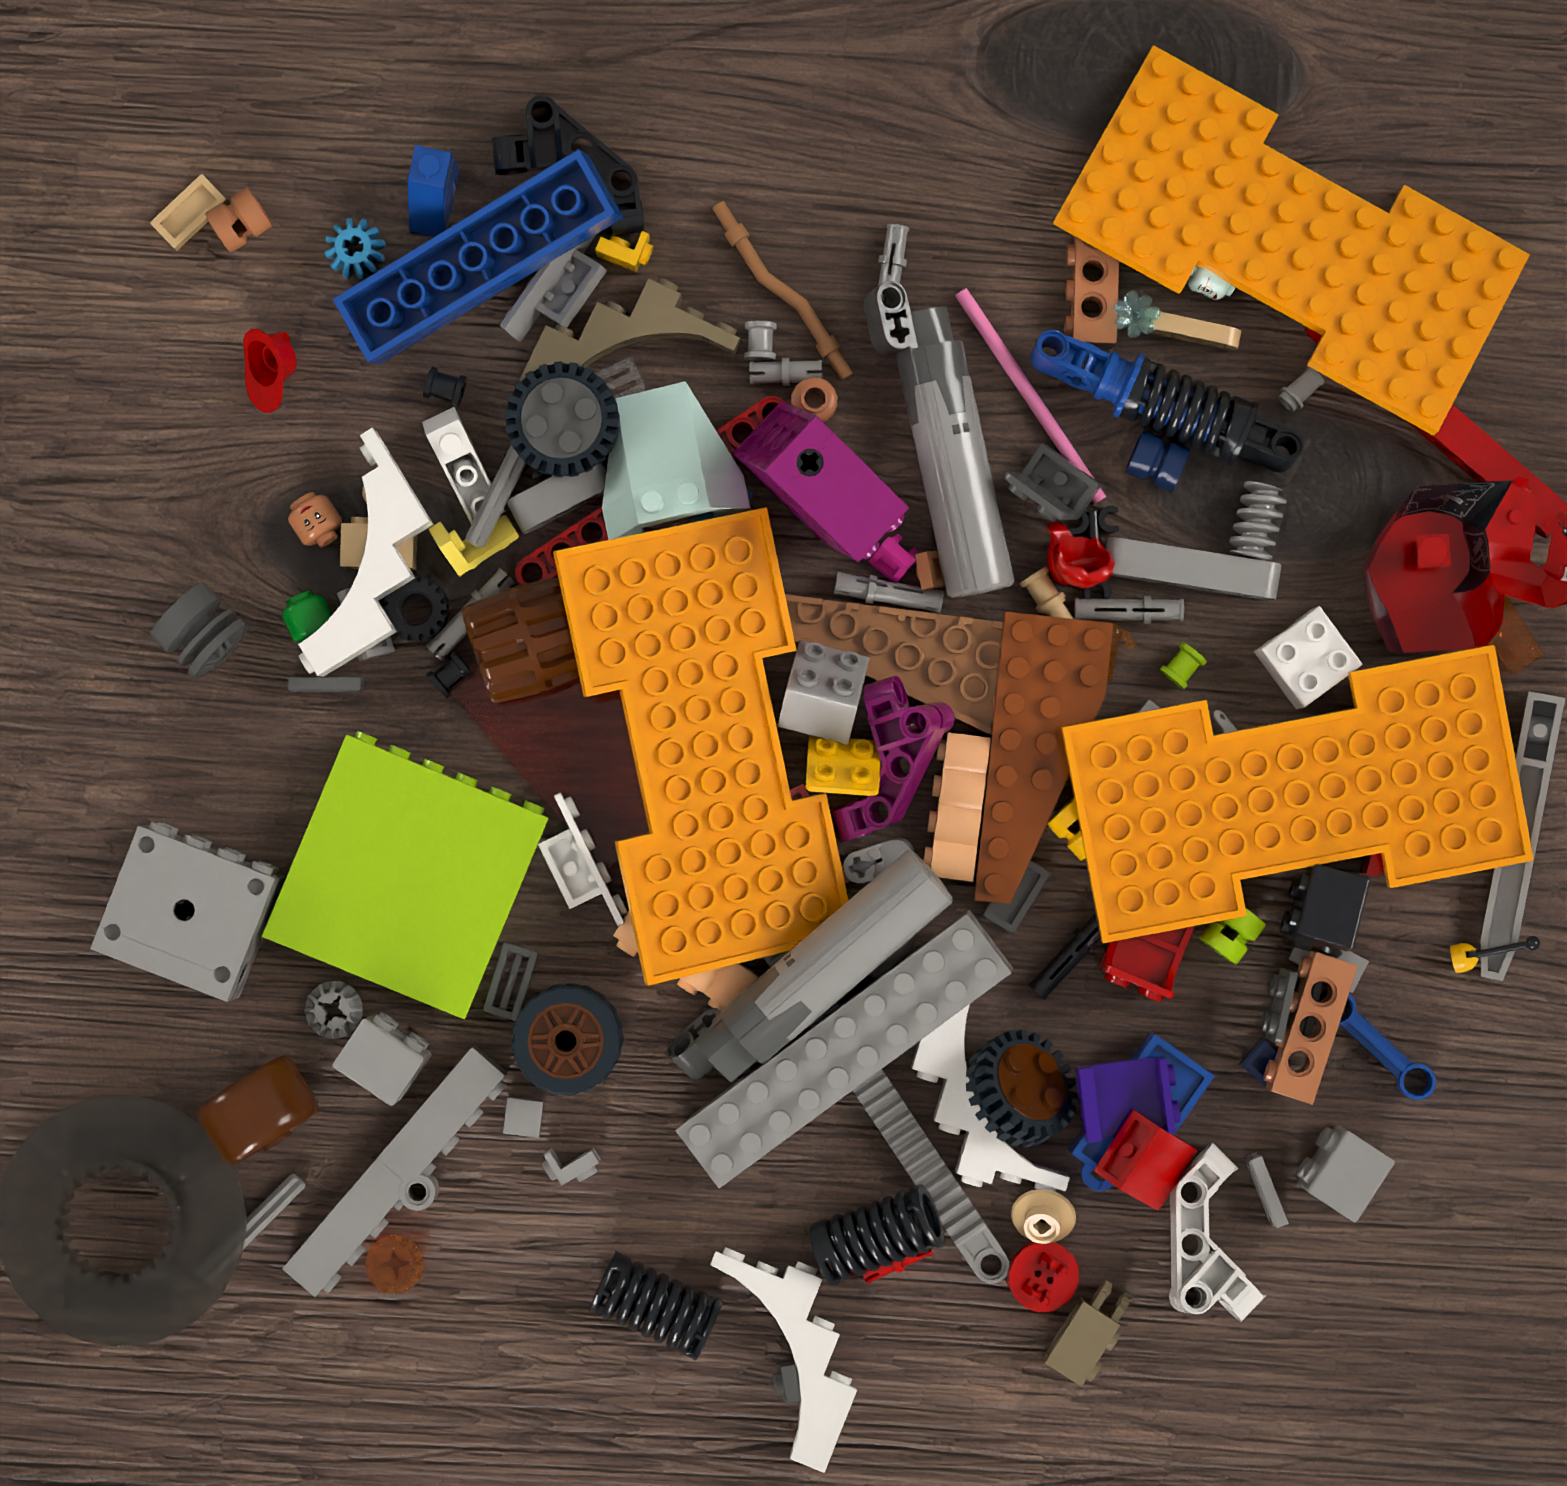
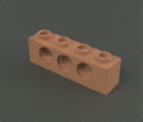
M1074 236L1073 244H1067L1066 265L1073 266L1072 280H1066L1065 301H1071V316L1065 315L1064 334L1081 342L1093 344L1098 348L1113 349L1117 343L1119 261ZM1088 265L1096 266L1101 272V279L1095 282L1088 281L1083 276V268ZM1085 301L1097 303L1100 308V315L1094 318L1087 317L1082 312V303Z
M1311 950L1308 957H1302L1297 971V976L1301 977L1297 992L1294 991L1284 1039L1282 1044L1274 1043L1275 1046L1279 1047L1275 1060H1269L1265 1068L1263 1080L1267 1081L1266 1089L1313 1105L1358 965ZM1319 981H1323L1328 988L1327 996L1321 1001H1315L1311 996L1312 986ZM1312 1016L1316 1020V1030L1313 1034L1304 1036L1300 1031V1022L1305 1017ZM1295 1051H1302L1305 1055V1064L1299 1070H1291L1288 1064L1290 1055Z

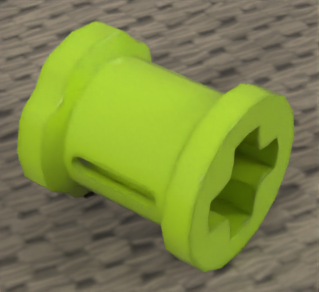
M1181 642L1179 652L1167 666L1163 665L1159 671L1176 686L1185 690L1188 686L1186 681L1199 666H1204L1207 661L1195 649Z

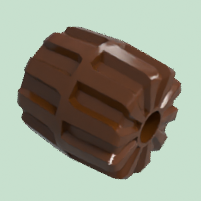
M549 578L511 587L469 604L462 609V617L486 691L492 702L500 703L539 694L579 677L559 578Z

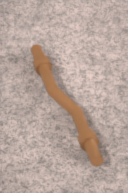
M724 201L716 204L712 209L726 230L725 237L732 247L736 246L757 281L798 311L818 343L815 347L823 359H828L841 381L853 375L850 367L839 352L841 346L834 335L829 336L807 299L768 272L749 242L748 238L750 235L744 225L737 223Z

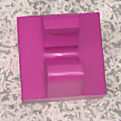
M899 534L891 538L888 537L868 561L893 583H897L916 561L915 554L918 553L915 547L909 552L904 550L899 545L903 538Z

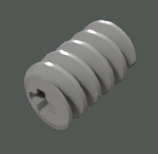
M1245 481L1243 487L1252 494L1240 497V502L1248 508L1238 509L1236 515L1245 522L1233 524V530L1241 536H1234L1229 539V543L1237 548V550L1228 552L1245 558L1272 560L1273 556L1265 552L1264 547L1276 545V542L1267 537L1268 533L1279 532L1280 528L1272 524L1271 520L1283 518L1284 514L1274 508L1275 505L1286 504L1287 500L1278 495L1279 491H1282L1278 487L1259 482Z

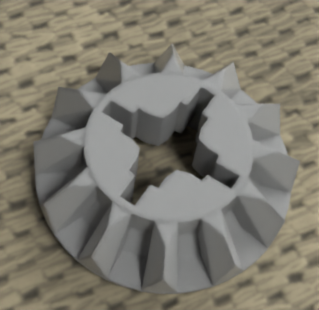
M328 981L318 985L307 996L304 1012L308 1026L319 1036L337 1039L349 1035L357 1028L362 1018L363 1005L359 994L353 987L340 981ZM341 996L338 1009L347 1018L334 1016L332 1020L325 1023L328 1011L324 1009L320 1002L332 1004Z

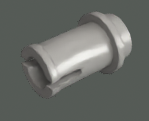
M1308 366L1288 387L1284 386L1281 388L1278 400L1290 412H1294L1296 409L1301 410L1304 406L1303 402L1320 385L1324 384V379L1316 370Z

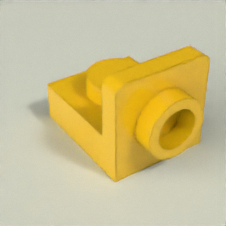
M642 231L634 250L630 249L631 244L626 240L611 236L609 240L600 237L595 251L598 258L637 273L640 264L647 265L654 246L649 244V233Z

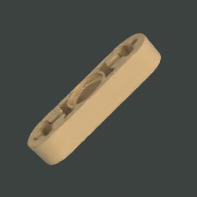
M1148 309L1139 310L1136 329L1142 332L1226 350H1238L1242 332L1230 326Z

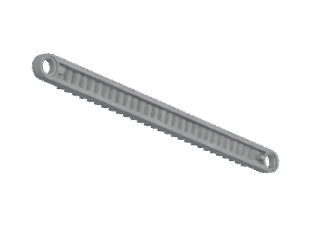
M789 951L767 956L764 959L771 968ZM837 1002L833 1004L828 1010H826L809 1026L811 1027L812 1025H814L816 1022H818L820 1019H822L824 1016H826L828 1013H830L832 1010L838 1007L839 1004ZM882 1069L856 1087L853 1092L915 1185L922 1184L927 1188L936 1205L942 1225L976 1276L988 1284L1002 1281L1007 1276L1009 1269L1007 1255ZM989 1254L996 1255L1001 1260L1000 1270L995 1274H986L981 1269L982 1259Z

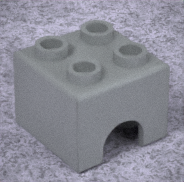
M799 640L785 691L778 727L848 744L870 658L853 651H842L823 646L817 642L810 643Z
M381 1012L379 1015L373 1014L360 1022L332 1066L388 1105L393 1106L404 1097L432 1054L426 1049L429 1045L426 1040L413 1032L409 1035L403 1034L396 1029L399 1023Z
M1334 1124L1332 1128L1325 1127L1318 1136L1315 1145L1319 1148L1312 1159L1306 1157L1296 1171V1175L1299 1177L1297 1184L1346 1218L1357 1222L1395 1164V1161L1350 1131Z

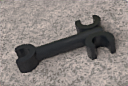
M1107 506L1101 511H1084L1080 516V527L1069 528V531L1075 536L1082 534L1086 530L1087 538L1097 537L1101 543V531L1107 534L1119 531V526H1109L1104 520L1106 514L1117 513L1118 507ZM1106 581L1097 584L1096 586L1101 587L1103 590V599H1109L1111 595L1109 584ZM1092 587L1083 588L1084 599H1091L1090 590Z

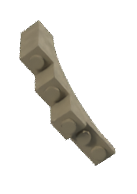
M660 277L657 282L648 278L630 317L625 315L627 310L616 303L608 301L605 306L597 302L579 340L574 339L576 333L566 327L557 324L555 329L545 325L519 381L521 382L526 377V373L539 369V366L543 364L551 365L554 362L562 361L570 364V362L577 363L585 368L613 351L648 340L663 338L701 340L735 356L741 342L740 338L735 336L737 330L719 321L714 326L703 320L704 314L691 307L685 306L683 310L679 309L682 296L681 293L676 292L678 289L677 285Z

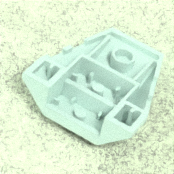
M686 381L615 399L620 415L619 433L615 439L614 447L608 456L602 504L609 540L645 533L644 527L711 511L715 518L751 511L744 475Z

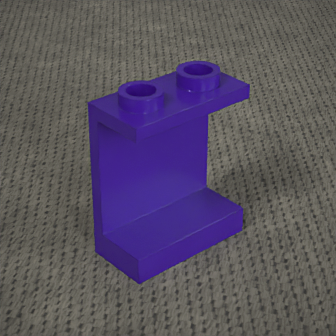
M1157 1056L1075 1067L1083 1133L1087 1143L1100 1142L1102 1138L1116 1136L1133 1109L1168 1133L1176 1132L1175 1123L1181 1121L1178 1101H1172L1170 1086H1176L1175 1070L1173 1064H1167L1165 1057Z

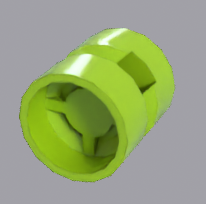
M1246 909L1247 916L1208 923L1198 938L1223 958L1237 965L1248 951L1247 941H1255L1266 924ZM1226 927H1229L1238 934L1234 941H1231L1222 934Z

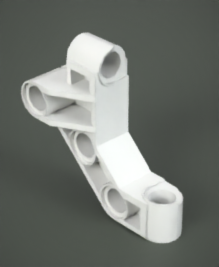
M1214 1143L1208 1145L1191 1162L1170 1192L1171 1289L1169 1300L1173 1308L1179 1312L1191 1314L1206 1312L1218 1300L1230 1314L1242 1322L1266 1295L1260 1292L1245 1277L1246 1274L1209 1238V1199L1219 1189L1218 1187L1234 1171L1239 1169ZM1187 1182L1195 1185L1198 1192L1197 1198L1192 1203H1187L1181 1196V1188ZM1188 1234L1195 1236L1198 1240V1249L1192 1255L1186 1254L1182 1249V1240ZM1193 1288L1196 1293V1300L1193 1305L1189 1306L1185 1296L1188 1289Z

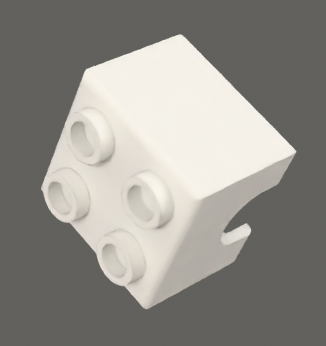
M1320 606L1309 610L1287 629L1253 651L1295 709L1305 708L1347 677L1348 672L1355 671L1363 665Z

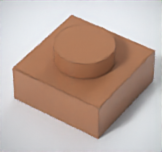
M926 551L915 554L917 563L916 574L920 581L921 589L945 587L938 551Z

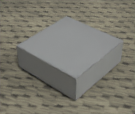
M508 1096L503 1134L539 1138L544 1101Z

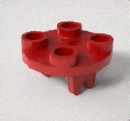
M1030 1240L1012 1258L1006 1283L1013 1297L1025 1308L1035 1312H1051L1064 1306L1074 1295L1079 1283V1267L1074 1256L1063 1245L1056 1242L1040 1244ZM1040 1270L1039 1275H1035V1271ZM1052 1277L1051 1282H1047V1278Z

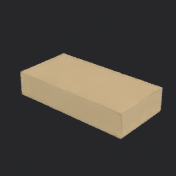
M201 174L162 210L150 224L178 251L208 222L205 213L220 203L227 204L228 201Z

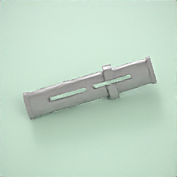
M887 224L883 255H879L878 264L881 265L878 286L887 281H895L900 284L902 268H906L907 265L904 254L909 227L899 224ZM881 294V301L885 306L886 296ZM887 298L886 307L889 308V307H890V303H889V300H888V298Z
M499 567L498 571L479 591L475 589L471 593L472 598L463 608L495 593L511 588L513 585L515 586L516 582L508 576L498 586L507 576V573ZM462 609L425 645L434 653L444 643L435 653V656L441 661L467 635L462 617Z
M837 572L834 587L835 595L865 599V603L872 604L873 601L939 614L944 597V591L922 590L918 586L880 580L875 575L863 577Z
M1144 595L1143 599L1075 598L1074 619L1143 621V624H1151V621L1183 622L1184 599H1151V595ZM1125 608V611H1094V609ZM1133 608H1163V611L1132 610Z

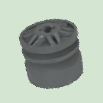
M203 582L195 585L181 596L158 620L150 634V637L167 653H171L182 646L185 647L177 663L182 667L191 664L188 673L194 679L203 677L209 671L221 665L235 651L249 627L242 619L232 623L236 615L232 609H228L215 616L214 614L219 608L222 599Z

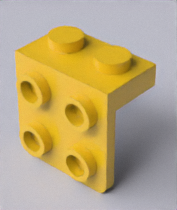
M809 735L806 769V789L808 791L875 796L879 793L880 757L875 740L850 738L849 743L844 744Z

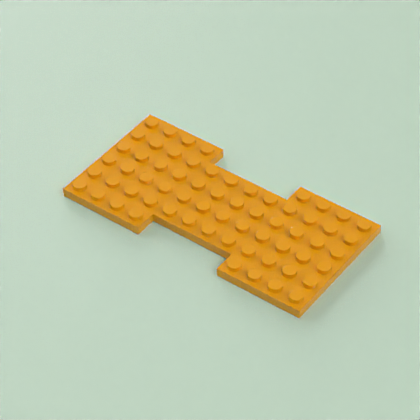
M1153 45L1053 224L1178 294L1183 290L1195 266L1210 270L1232 286L1322 335L1307 366L1434 436L1445 420L1530 254L1406 185L1401 188L1387 213L1263 144L1278 117L1277 113Z
M767 507L553 551L583 695L588 697L615 690L620 691L650 833L615 841L645 985L649 986L791 951L849 900L827 794L819 793L791 799L762 658L797 650Z
M1495 645L1348 672L1354 703V708L1222 734L1213 735L1207 700L1061 727L1101 942L1108 943L1247 916L1240 880L1310 867L1316 864L1320 865L1381 853L1387 887L1394 888L1534 861Z

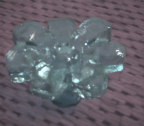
M1130 291L1124 297L1125 302L1118 301L1115 304L1114 312L1121 315L1115 320V324L1118 329L1128 327V336L1136 338L1141 334V331L1146 335L1154 331L1155 325L1152 321H1156L1160 317V310L1158 307H1149L1153 302L1149 295L1144 294L1139 299L1136 291Z

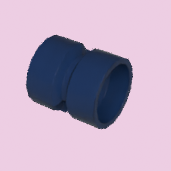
M1143 430L1131 454L1125 473L1141 480L1152 476L1153 483L1157 487L1172 492L1184 469L1190 449L1177 443H1169L1167 446H1163L1162 437Z

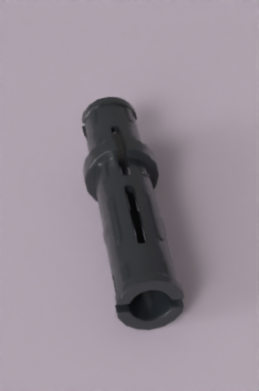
M1096 913L1081 929L1077 927L1073 931L1075 935L1052 958L1038 976L1028 984L1044 1000L1047 999V996L1090 950L1094 952L1098 948L1096 943L1101 938ZM1069 957V959L1060 967V965Z

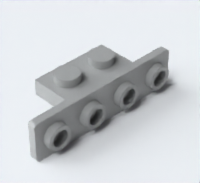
M596 235L541 267L535 276L528 281L525 290L516 303L507 311L500 327L518 342L524 339L540 314L556 324L567 328L607 272L601 264L583 254Z

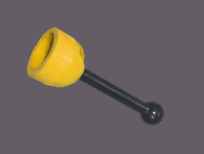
M1530 936L1523 942L1479 951L1468 943L1450 945L1453 967L1456 974L1467 972L1477 965L1478 959L1481 957L1525 948L1536 950L1540 946V940L1536 936Z

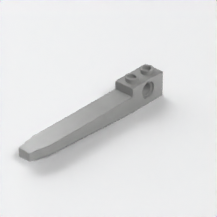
M1529 691L1515 760L1534 858L1565 697ZM1534 861L1494 868L1480 940L1481 950L1518 943ZM1515 951L1481 957V977L1503 981Z

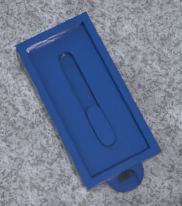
M1150 1031L1130 1060L1163 1056L1167 1059V1064H1173L1176 1086H1170L1172 1101H1178L1181 1118L1180 1122L1175 1123L1177 1131L1215 1076ZM1082 1128L1068 1150L1083 1162L1081 1166L1083 1182L1095 1191L1108 1190L1113 1185L1104 1178L1103 1180L1094 1178L1091 1175V1171L1095 1169L1116 1136L1102 1138L1100 1142L1087 1143L1084 1139Z

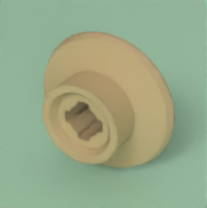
M1037 1189L1028 1191L1017 1198L1011 1209V1219L1015 1228L1025 1238L1036 1243L1046 1244L1063 1239L1073 1230L1076 1223V1213L1073 1205L1063 1195L1051 1190ZM1043 1219L1046 1223H1040V1220Z

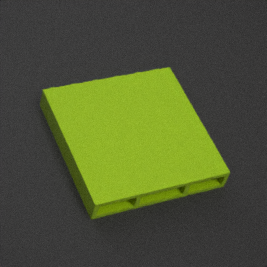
M360 731L356 732L355 737L346 734L262 937L465 1020L549 817L543 815L545 808L525 800L523 806L509 801L512 794L491 786L490 791L487 792L477 788L478 780L458 772L456 778L442 773L444 766L425 758L422 764L409 759L411 752L394 745H390L389 750L375 745L377 738Z

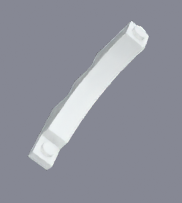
M373 428L360 435L365 443L360 447V450L371 466L377 463L379 467L362 476L367 499L368 529L365 551L358 574L345 599L329 620L314 634L298 644L303 651L298 656L309 674L315 671L317 676L324 677L397 632L379 603L380 599L415 579L397 547L434 525L378 432Z

